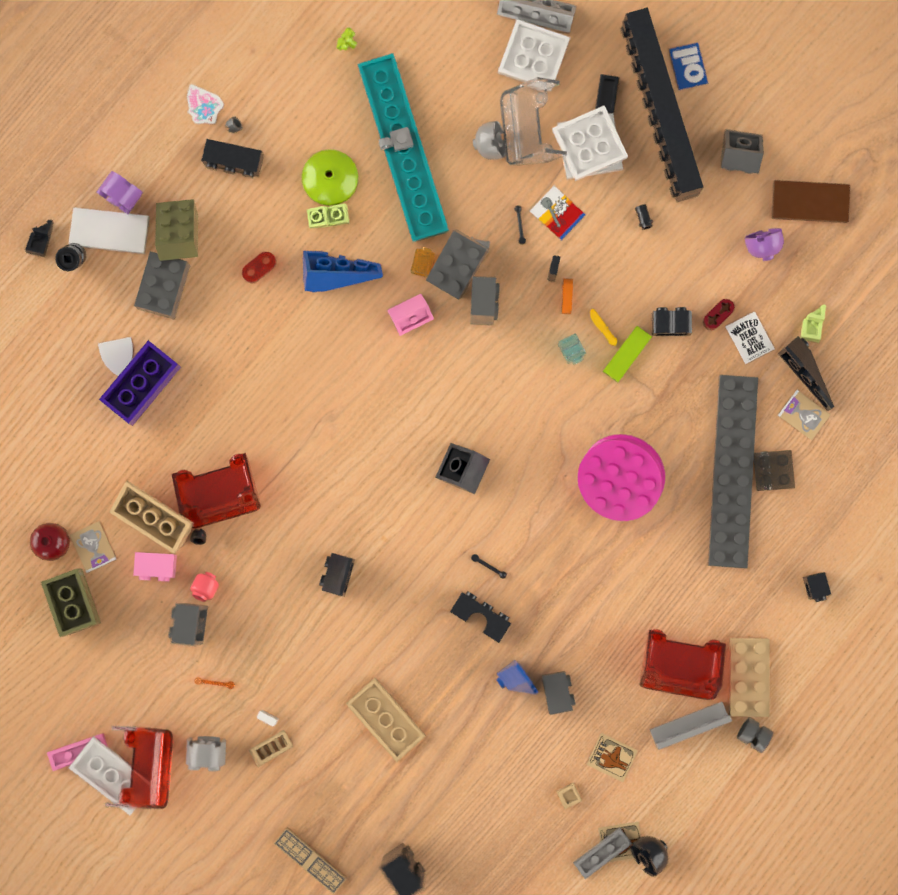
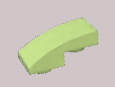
M346 204L307 209L309 228L330 227L349 223Z

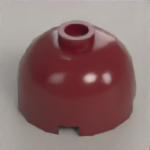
M41 524L34 529L30 536L31 550L42 560H57L63 557L69 549L70 538L65 528L59 524Z

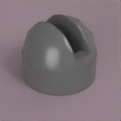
M233 116L228 119L225 127L229 128L228 132L236 133L242 129V124L237 117Z

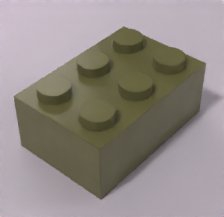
M194 199L156 203L155 246L160 261L198 257V213Z
M75 569L41 582L59 637H65L101 624L83 569Z

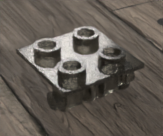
M792 450L754 453L757 491L795 488Z

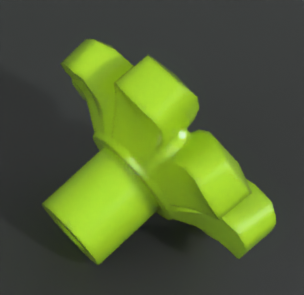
M346 28L341 38H338V50H347L348 46L352 49L356 47L357 42L352 39L355 32L351 28Z

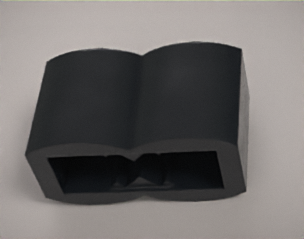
M666 307L656 308V311L652 312V336H690L692 334V311L687 310L686 307H677L675 311H670Z

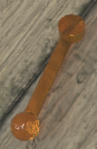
M200 677L194 680L197 685L202 683L226 686L228 689H232L235 686L232 681L226 683L202 680Z

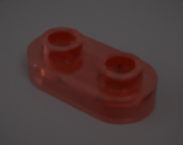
M270 252L260 253L243 267L242 276L244 280L248 283H256L275 268V256ZM269 258V263L264 264L263 259ZM254 270L255 273L254 275L250 276L248 275V271Z

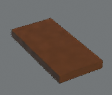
M774 180L772 219L849 222L850 184Z

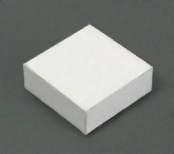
M263 710L257 715V719L271 726H275L279 718Z

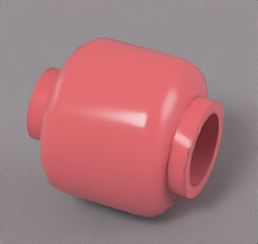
M209 572L198 574L190 587L192 596L202 602L211 600L219 587V583L215 580L216 576Z

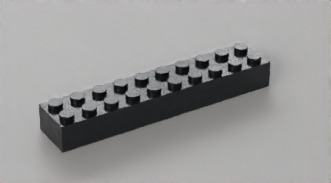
M648 7L626 13L620 28L621 34L628 43L626 50L628 56H632L633 62L631 66L634 74L637 73L639 79L637 80L638 89L644 95V98H642L644 108H648L649 125L654 127L655 133H653V137L661 150L659 151L660 160L666 166V169H664L665 177L667 180L670 179L672 198L675 197L676 202L697 197L704 188Z

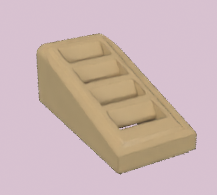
M282 730L251 748L249 752L257 766L260 767L289 750L293 745L285 731ZM278 737H281L286 747L282 748L277 739ZM274 741L279 751L275 752L270 742ZM267 745L272 755L268 756L263 746ZM260 749L265 759L261 760L256 750Z

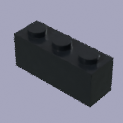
M206 139L201 161L210 170H217L219 168L224 169V172L229 174L238 172L243 173L244 177L253 178L260 175L264 154L262 150Z

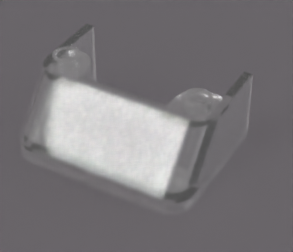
M536 77L502 93L500 106L505 155L508 164L548 163L567 155V151L553 150L550 144H542L538 110L545 106L548 100L547 90L560 85V81Z

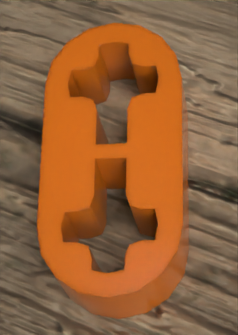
M563 278L561 314L572 313L573 279Z

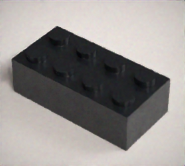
M401 843L383 856L380 869L398 895H414L423 889L425 869L420 862L416 863L414 852L409 845L405 846L404 843Z

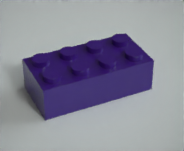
M148 340L99 400L133 426L180 370L181 366Z

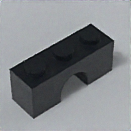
M469 591L466 594L462 592L450 612L465 622L474 613L483 614L486 617L487 625L482 633L500 643L511 625L508 622L510 618L502 612L497 615L492 611L494 607L486 602L480 604L475 601L477 597Z

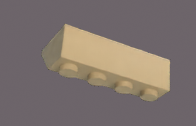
M126 481L110 510L111 514L173 554L184 545L192 528L190 520L129 481Z

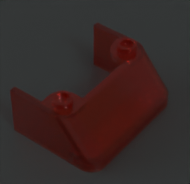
M112 726V730L124 731L123 740L125 745L133 748L130 788L125 787L120 791L118 796L119 802L105 803V807L164 809L169 800L173 748L172 732L166 729Z

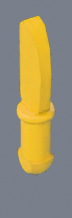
M592 308L590 310V317L593 323L603 333L609 344L615 346L617 338L613 336L608 329L609 327H606L605 322L597 311Z

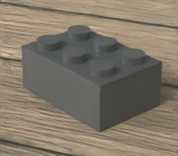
M457 229L453 230L426 281L458 300L461 299L490 248Z
M150 251L134 306L138 310L175 320L190 268L189 263L181 259L160 261L158 253Z
M473 276L470 324L493 325L494 320H497L499 302L495 301H498L500 283H496V277Z
M176 603V607H173L171 612V619H174L173 627L169 629L171 643L191 646L202 645L204 642L208 606Z

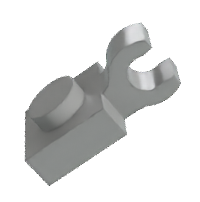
M408 127L390 132L391 138L379 140L381 150L394 147L395 152L413 147Z

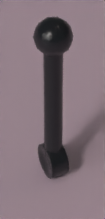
M517 205L514 210L517 212L520 235L518 242L523 245L526 239L523 236L522 207Z
M477 554L472 555V561L479 562L499 574L502 579L507 577L506 572H501L481 560Z

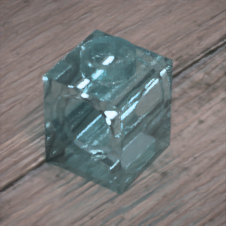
M576 333L558 342V346L567 364L573 363L575 365L584 360L583 357L586 355V352Z

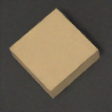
M574 783L556 791L565 809L582 801Z

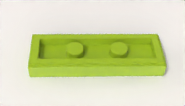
M636 326L603 372L618 383L652 336Z

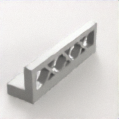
M500 0L497 15L570 33L576 5L556 0Z
M721 701L649 730L656 748L660 750L729 723L732 720L727 715Z

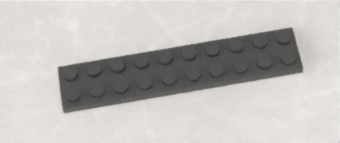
M719 375L708 566L748 568L758 377Z

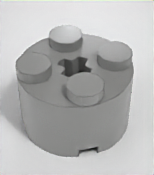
M199 736L196 741H193V737L187 739L186 764L189 770H200V767L208 768L209 771H219L220 767L225 765L226 739H223L222 742L220 737Z

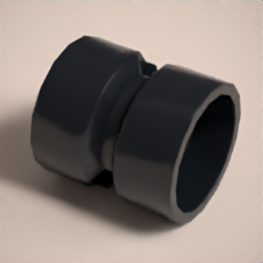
M70 243L58 250L55 256L56 264L63 271H73L85 262L86 251L81 245Z

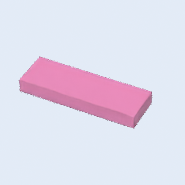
M104 733L94 736L108 747ZM92 737L47 752L52 770L55 771L71 765Z

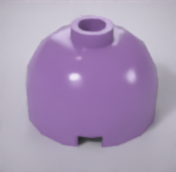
M771 228L766 232L761 230L746 235L745 243L748 252L756 258H762L763 261L774 259V255L781 251L784 244L781 228Z

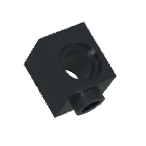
M825 572L803 577L809 600L815 599V602L827 600L826 596L831 595Z

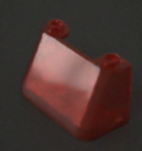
M246 453L235 454L229 460L230 466L194 476L192 472L187 470H180L171 474L179 514L192 522L191 529L246 515L260 509V499Z
M649 630L639 685L645 689L704 700L715 699L723 684L726 643L710 640L704 646L666 640L667 635L662 630Z

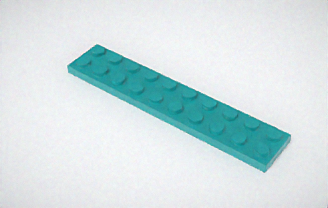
M394 53L359 63V72L380 139L391 138L390 132L408 127L413 141V147L397 152H395L394 147L384 150L412 242L449 232Z

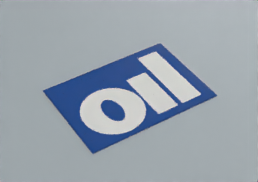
M698 43L669 49L679 90L708 84Z

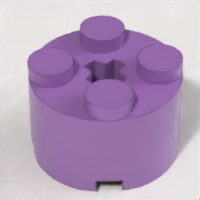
M111 171L96 192L103 198H107L109 203L119 207L126 214L130 213L143 194L140 189L114 171Z

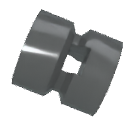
M749 717L740 728L737 739L745 744L750 743L751 748L762 753L770 743L774 732L765 726L759 727V723Z

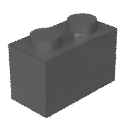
M565 671L542 675L549 714L573 711L572 706L575 705L574 695L569 693L568 688L572 686L570 675H566Z

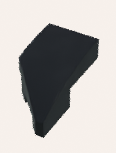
M48 220L46 224L38 228L37 226L32 228L33 232L30 234L25 248L26 253L45 257L52 233L53 220Z

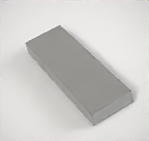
M619 827L573 863L586 879L632 843Z

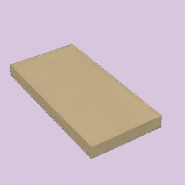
M376 678L371 680L346 703L396 762L426 737Z

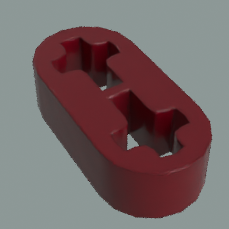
M730 299L721 300L703 318L704 327L708 330L718 328L733 313L734 303ZM721 304H728L730 312L724 311L720 314L719 311L723 308ZM715 315H717L718 318L715 320L716 325H709L708 317L713 318Z

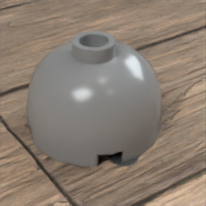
M498 121L488 122L480 126L476 132L475 139H473L474 149L478 150L479 154L485 159L497 160L506 155V141L502 140L501 134L504 132Z

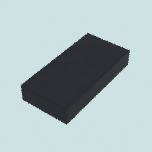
M600 75L595 109L605 105L608 114H614L619 77Z
M554 255L552 257L548 281L555 282L561 256Z

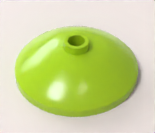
M323 150L311 156L304 165L302 184L305 192L313 201L321 205L335 206L347 201L354 194L358 185V171L353 160L345 153L338 150ZM332 172L333 174L331 177H327L326 173Z

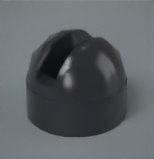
M195 529L191 534L190 541L197 545L205 544L206 532L203 529L199 531Z

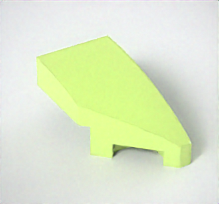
M823 304L819 309L808 314L803 320L800 339L804 338L806 341L820 342L826 305Z

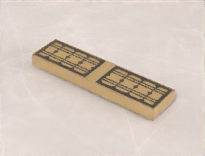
M286 828L274 844L331 893L334 894L346 880L343 874L290 829Z

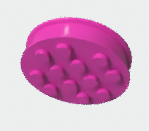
M626 434L610 435L593 444L582 459L578 469V486L583 499L596 513L611 520L630 521L647 514L658 502L665 486V468L658 453L644 440Z

